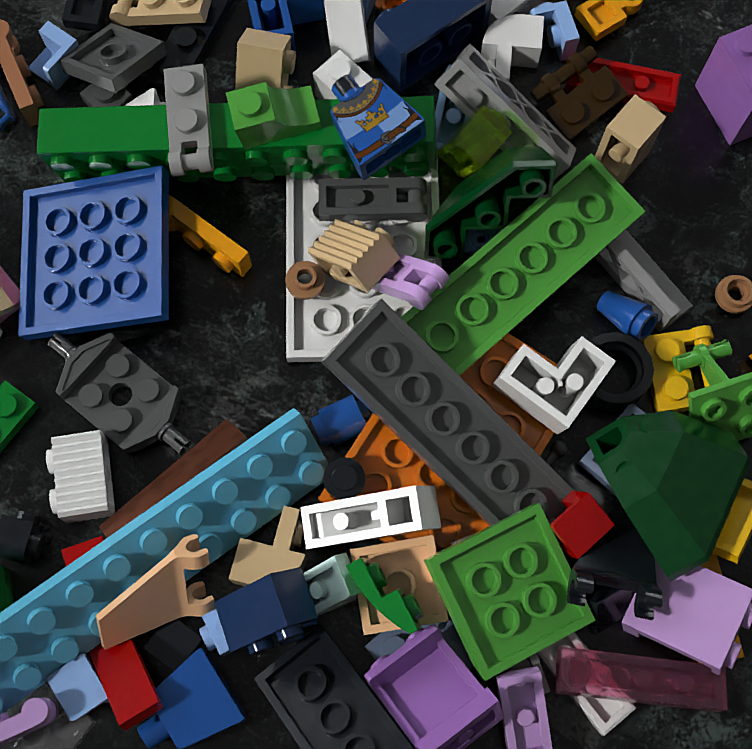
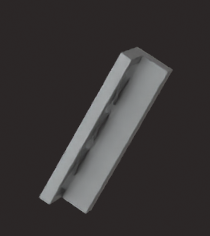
M471 44L461 52L457 60L434 84L502 151L507 148L542 147L555 159L556 171L554 180L570 167L576 148Z
M627 230L622 232L595 256L596 260L629 298L652 306L653 311L658 314L655 328L659 333L692 308L693 305Z

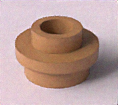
M300 261L292 265L287 271L285 278L286 286L290 294L298 299H313L324 289L325 275L321 267L316 263ZM303 274H308L312 277V280L307 284H302L298 281V278Z
M740 275L725 277L720 281L715 290L717 303L722 309L730 313L745 312L752 306V282ZM728 291L737 292L740 296V300L736 301L729 296Z

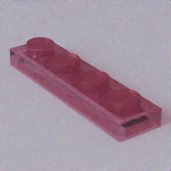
M560 647L556 650V694L712 712L728 710L726 666L723 667L719 676L711 672V668L702 663Z

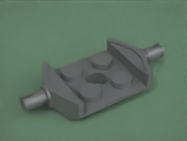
M59 332L53 335L61 345L52 338L49 340L48 345L62 355L66 361L55 392L127 454L140 451L157 440L161 442L164 440L179 455L183 454L186 450L178 441L187 449L189 448L191 441L178 432L173 425L180 407L182 395L179 388L175 385L172 386L122 345L112 333H108L81 346L73 345ZM122 387L131 389L132 398L126 405L116 406L113 404L112 395L117 389Z

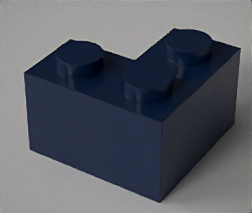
M301 567L270 573L214 602L230 653L248 648L250 655L257 654L274 647L275 640H278L280 646H285L305 638L303 630L318 624V615Z

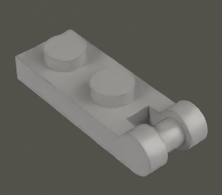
M203 64L163 69L169 138L168 162L171 175L173 177L186 175V171L199 169L200 173L213 172L214 158L206 69ZM197 147L196 153L185 154V148Z

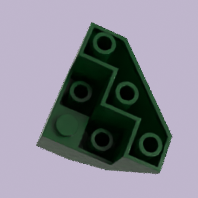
M542 147L507 148L458 184L425 225L424 258H464L466 230L504 229L507 224L511 223L538 198L551 197L556 171L555 159Z
M669 410L621 417L585 438L622 507L670 582L709 561L751 463L731 431Z

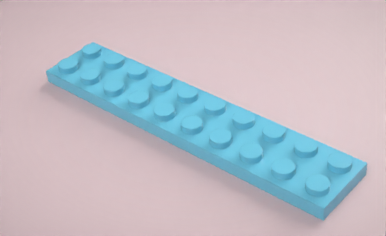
M293 408L0 612V714L6 712L46 683L47 676L71 662L80 654H86L99 645L101 639L95 615L163 560L184 537L197 534L200 550L207 548L209 564H211L236 546L240 538H247L279 515L284 506L290 507L323 483L324 471L329 463L302 415ZM184 569L185 581L189 580L202 569Z

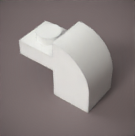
M526 14L507 15L500 20H496L487 29L483 38L481 55L508 81L510 79L511 66L537 68L542 50L544 16Z

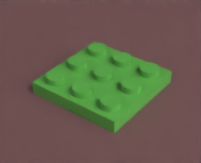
M540 503L532 504L424 559L480 680L486 681L595 621L587 601L585 607L567 603V588L571 568Z

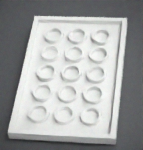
M438 160L437 171L428 172L424 176H409L405 172L390 173L385 177H368H421L426 180L427 193L423 196V201L428 206V218L425 221L410 222L405 219L358 221L362 222L372 231L377 227L385 230L395 242L393 248L396 252L437 264L442 268L441 259L424 258L425 225L439 209ZM328 174L313 175L309 179L300 180L286 175V274L289 268L297 262L311 261L316 263L308 253V247H313L314 241H318L319 236H324V230H329V225H334L335 222L319 221L318 179L339 178H332ZM351 174V176H350V177H347V178H361V177H360L359 174ZM397 195V202H408V196ZM303 274L298 278V281L302 284H307L312 280V277L308 274ZM324 274V289L313 299H298L290 294L286 286L287 362H321L372 306L381 299L400 317L413 306L405 300L373 289L366 293L361 289L358 290L356 287L349 286L347 283L332 279Z

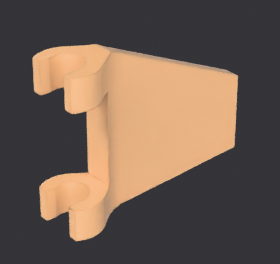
M197 534L184 537L163 560L95 615L104 650L180 617H202L215 609L212 595L201 599L206 596L203 581L195 582L186 589L184 569L199 570L210 563L207 548L200 550Z

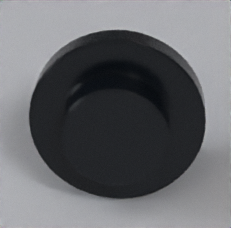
M342 457L335 459L324 471V487L336 499L356 497L362 491L365 484L364 470L357 461L351 458Z

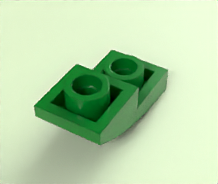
M360 558L346 565L362 593L388 620L409 634L422 628L418 619L424 617L415 596L412 593L405 595L402 588L386 595L383 587L387 586L388 582L377 562L370 564L368 558Z

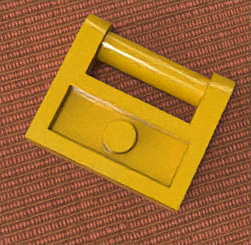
M710 325L698 326L690 330L649 335L646 339L639 341L645 346L652 357L654 374L650 385V392L655 412L669 410L675 412L689 411L688 393L695 391L691 371L687 369L678 373L674 368L672 358L673 356L686 353L685 346L698 345L701 343L706 346L711 345L710 340L714 337ZM701 370L704 387H708L710 385Z

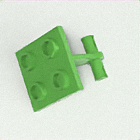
M727 339L708 346L701 343L695 345L693 351L673 356V365L678 373L699 366L710 385L688 393L689 417L729 430L737 441L752 437V372L729 379L714 361L732 355V348Z

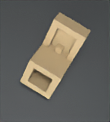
M288 506L283 507L273 546L240 538L229 580L232 583L247 586L270 573L301 567L302 571L304 570L308 560L306 555L293 551L294 546L301 547L304 540L300 509Z

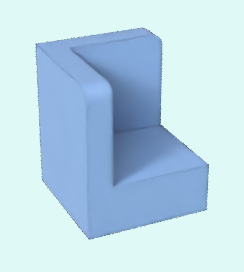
M47 21L39 30L46 48L32 62L29 69L33 75L55 90H58L71 76L64 73L60 59L77 48L79 44L75 38L50 21Z
M80 654L74 660L46 677L47 682L71 721L79 720L104 702L109 703L90 654Z

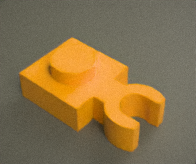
M588 0L576 8L574 16L596 42L623 26L627 15L634 14L640 10L643 0Z

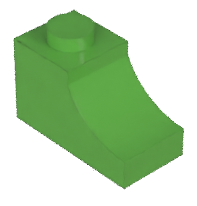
M266 82L226 92L234 129L244 150L322 128L311 85L300 88L280 89L270 87Z

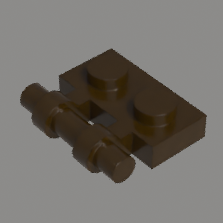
M588 46L580 53L574 52L566 58L565 65L553 74L548 72L539 79L540 84L530 91V95L537 103L547 96L552 99L555 104L546 110L545 116L569 142L628 96L626 90L606 65L594 74L588 68V65L598 58L596 51L591 46ZM573 76H576L581 84L566 95L561 86Z

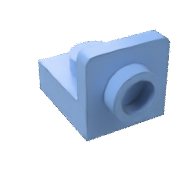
M566 0L556 3L545 2L531 9L530 15L544 16L543 32L547 31L549 45L551 48H556L560 61L566 60L573 52H576L580 36Z

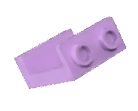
M655 559L656 581L663 593V605L661 608L654 607L653 621L637 618L634 614L635 593L622 620L623 630L638 638L640 635H643L710 667L711 672L719 676L724 666L732 669L742 647L741 644L735 642L741 627L749 630L752 625V588L702 566H698L670 582Z

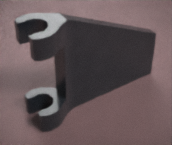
M611 510L607 516L615 526L578 559L570 572L567 603L585 607L586 592L592 594L594 584L636 593L634 603L635 617L653 621L654 607L661 608L663 605V593L656 581L655 558L627 513Z

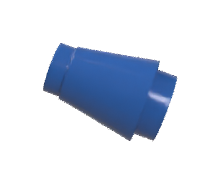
M610 290L606 291L597 303V310L623 334L631 335L639 341L646 339L651 334L658 321V314L653 311L651 305Z

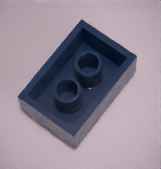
M406 0L394 9L388 8L384 10L374 21V63L397 91L401 93L461 54L469 44L473 46L484 38L488 29L492 0Z

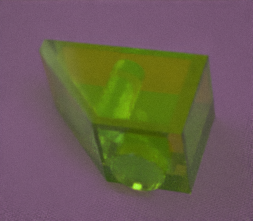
M483 105L437 150V155L459 176L464 178L482 168L512 134V131L506 126L507 121L498 111L492 108L488 109Z

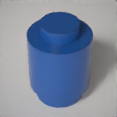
M352 394L318 410L319 414L310 419L323 447L332 443L335 447L359 436L370 419L371 414L368 407L360 400L355 401Z

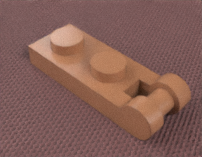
M0 20V64L20 111L29 126L32 127L39 124V107L44 106V102L36 85H28L26 77L32 74L23 55H18L20 45L15 36H13L8 23Z

